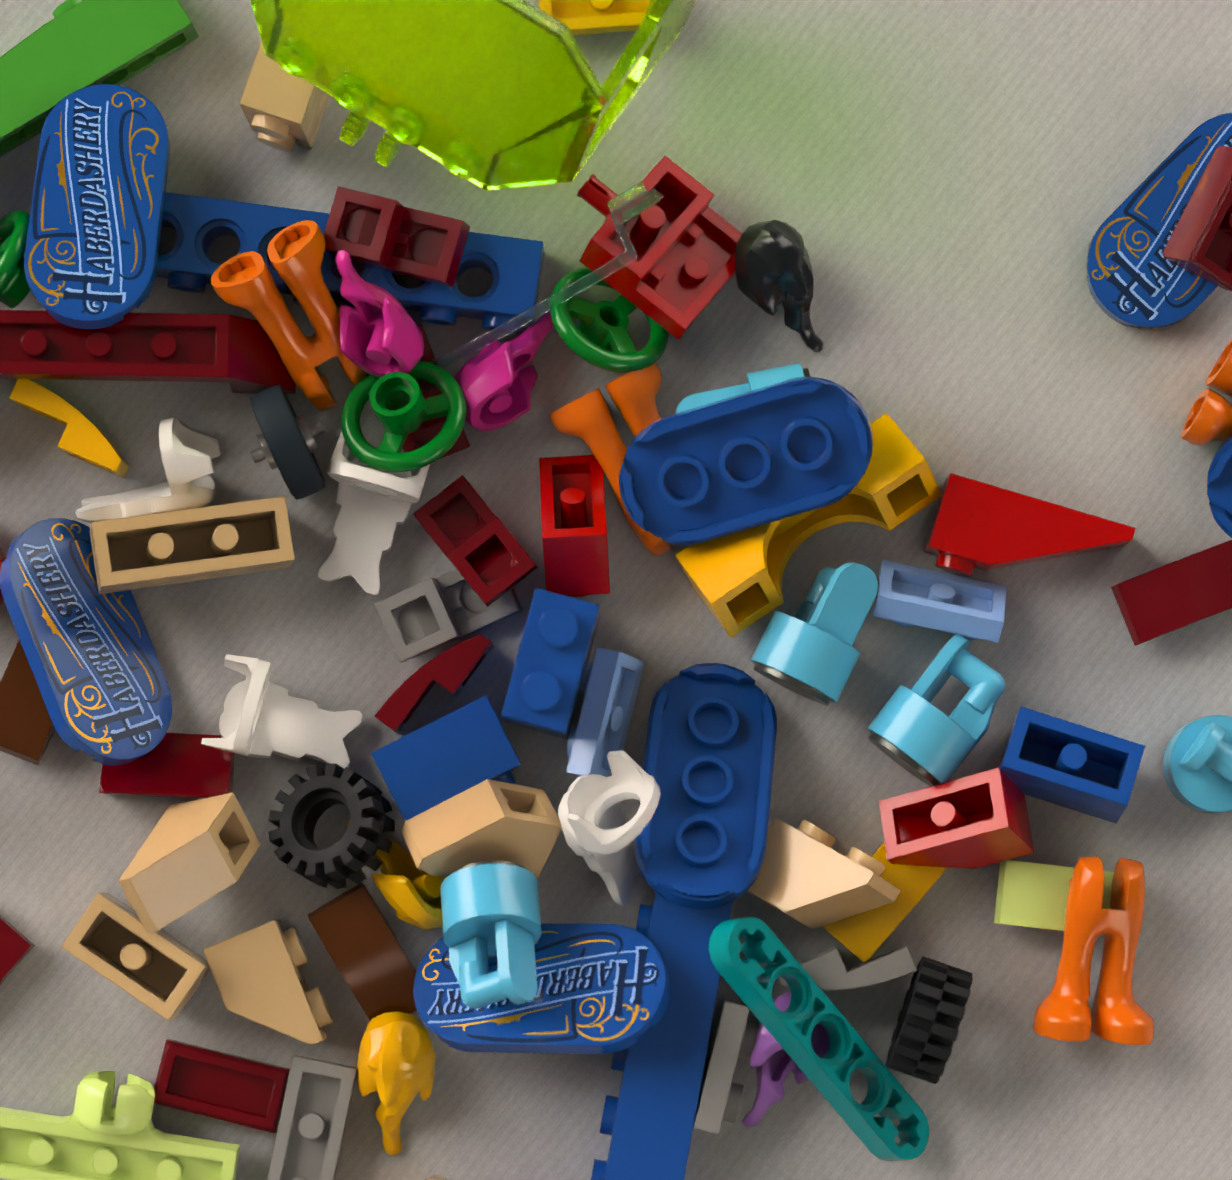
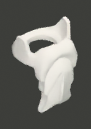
M177 417L161 420L159 425V446L168 482L113 495L82 499V508L76 510V517L91 523L207 506L212 502L216 493L215 483L208 474L214 472L211 459L221 455L218 438L191 430Z
M341 431L327 470V474L339 482L336 504L341 509L333 528L337 539L332 553L320 567L318 577L320 580L327 582L345 577H353L366 593L377 595L381 589L380 565L383 554L392 549L397 524H404L413 503L419 502L430 464L420 468L417 474L413 476L410 471L386 472L377 470L364 464L356 457L350 462L348 461L349 448Z
M226 654L224 666L245 675L246 680L235 684L227 694L224 702V711L220 715L219 730L222 738H202V745L249 757L270 759L273 754L297 762L304 758L321 761L324 764H337L343 769L345 767L349 768L350 758L345 748L344 740L360 726L363 716L360 711L332 712L318 709L314 701L288 696V689L270 682L271 662Z
M620 750L609 751L607 755L612 773L611 776L585 774L575 779L569 786L568 792L562 797L558 807V816L567 845L577 856H583L591 871L597 872L600 875L613 901L619 906H627L632 895L634 876L641 873L635 857L634 839L651 820L658 806L661 793L654 777L647 774L625 751ZM628 799L639 800L640 807L638 812L630 821H627L620 811L622 807L621 801Z

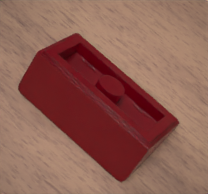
M1219 146L1214 151L1163 251V256L1183 269L1229 291H1232V147Z
M166 733L162 741L152 751L135 761L116 766L102 764L99 793L183 798H208L232 793L235 753L201 744L202 738H222L221 735Z

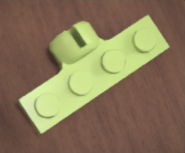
M99 1071L88 1073L77 1086L74 1112L70 1116L61 1117L0 1107V1178L10 1180H235L240 1145L169 1134L156 1129L151 1120L155 1089L146 1079L132 1074H128L127 1085H120L116 1105H113L116 1072Z

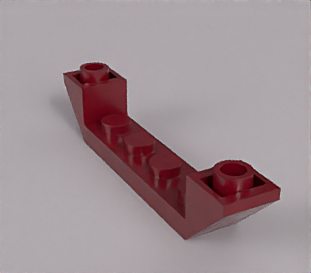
M0 310V378L217 382L229 383L232 393H257L268 387L280 385L286 394H296L295 382L287 371L273 342L257 320L230 314L129 312L123 315V320L109 327L79 329L58 322L47 311Z

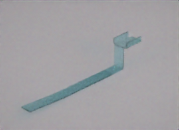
M641 181L607 202L626 252L497 328L429 363L444 368L512 333L548 312L554 306L565 302L636 260L637 254L623 222H627L653 206L664 196L655 189L647 192Z

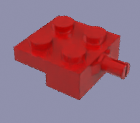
M664 156L634 191L627 193L622 198L597 179L594 174L589 177L588 181L583 184L577 193L579 198L581 197L606 217L602 227L590 239L580 262L678 340L735 276V249L742 233L708 207L715 194L667 156Z

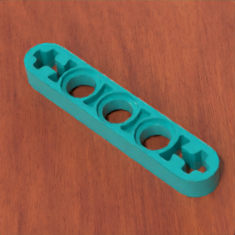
M754 917L723 921L716 926L709 941V954L716 970L868 1150L878 1159L884 1161H905L915 1159L921 1155L928 1144L930 1131L924 1112L769 926L762 920ZM739 936H744L746 940L743 946L738 939ZM741 950L748 959H740L739 953ZM761 963H767V965H766L765 967H763V968L761 967L760 964H761ZM778 977L783 978L787 982L791 992L790 1004L784 1012L776 1007L772 998V987ZM818 1023L825 1027L830 1040L829 1049L823 1058H820L815 1053L811 1044V1034ZM857 1068L863 1072L868 1085L867 1095L861 1104L854 1100L850 1091V1078ZM878 1113L881 1117H874V1115ZM891 1120H898L900 1124L896 1127ZM896 1136L900 1139L899 1143L894 1141Z

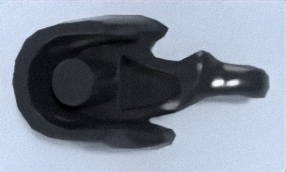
M779 220L758 222L750 225L742 233L735 249V272L738 289L772 316L777 312V307L782 302L785 325L797 331L809 349L814 352L821 351L823 349V342L815 334L810 319L814 278L809 255L804 246L802 236L794 227Z

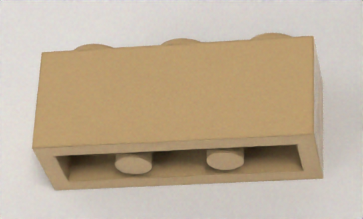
M285 496L91 522L89 531L98 594L286 569L295 560Z

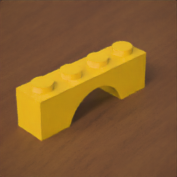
M887 413L871 423L873 433L871 459L865 474L847 496L821 508L706 542L692 544L675 555L694 590L730 638L784 603L782 578L785 567L794 551L810 536L824 528L845 522H866L891 531L942 496L926 459Z

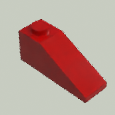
M950 473L943 485L942 496L938 502L924 553L937 556L935 566L959 575L972 576L974 568L990 570L1122 547L1132 541L1136 528Z

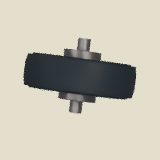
M280 385L268 387L251 396L250 403L262 433L256 435L261 447L250 452L255 464L267 459L272 470L278 468L291 495L296 500L319 492L325 487V480L313 452L319 449L314 437L325 433L321 421L308 425L304 414L297 417L284 389Z

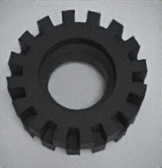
M326 763V770L317 765L307 767L309 780H305L298 774H295L288 780L295 790L290 795L280 790L275 797V800L284 805L282 812L270 810L268 821L279 827L277 830L268 831L270 842L279 847L274 853L280 861L287 864L286 867L318 886L327 888L329 884L336 889L347 888L346 878L358 884L367 879L361 868L366 865L376 872L381 866L382 862L374 857L377 850L381 849L388 853L393 842L382 835L383 832L395 831V820L386 815V813L393 810L389 800L381 796L383 792L377 786L348 767L343 769L333 763ZM336 804L346 805L350 812V819L344 835L331 847L318 848L313 838L317 821L331 806Z
M924 956L921 958L917 965V971L914 972L909 990L906 992L904 1004L897 1019V1026L893 1032L892 1043L887 1055L886 1068L933 1084L939 1082L940 1076H942L945 1070L946 1061L949 1060L953 1043L956 1041L960 1022L963 1020L966 1010L965 1005L971 991L973 973Z

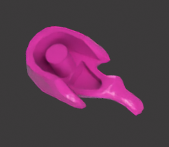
M339 250L336 255V263L342 276L340 293L356 307L351 308L346 305H341L340 307L341 352L356 366L375 377L380 378L392 372L409 374L423 356L424 341L421 330L394 295L380 286L364 281L353 268L350 254L345 250Z
M550 308L545 311L536 323L525 329L511 341L500 343L493 338H489L480 353L468 360L454 376V379L463 391L466 401L465 421L472 427L480 431H493L513 422L531 409L530 394L538 374L534 365L522 368L534 359L541 343L554 326Z

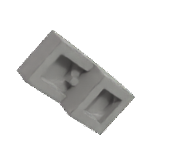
M453 570L438 578H430L374 604L399 662H405L523 611L513 588L487 607L457 570Z
M906 946L896 948L847 970L837 948H831L799 962L821 990H842L870 986L897 979L917 971ZM778 977L780 985L789 987L783 978Z

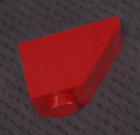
M594 455L539 458L546 591L571 597L610 594L604 475L601 465Z
M999 767L878 801L886 857L891 864L976 869L1034 853L1025 794Z

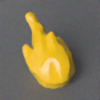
M390 840L393 843L389 853L378 849L374 857L382 862L379 867L381 874L372 873L374 883L389 904L396 910L397 918L423 930L443 927L440 887L446 877H436L423 870H418L409 853L399 843Z
M398 1011L378 1015L367 1024L360 1044L356 1081L362 1097L368 1096L371 1092L375 1091L379 1094L381 1103L377 1107L375 1115L382 1128L385 1152L389 1155H396L402 1151L400 1136L402 1117L418 1091L421 1100L426 1101L430 1098L435 1075L436 1055L422 1021L412 1014Z

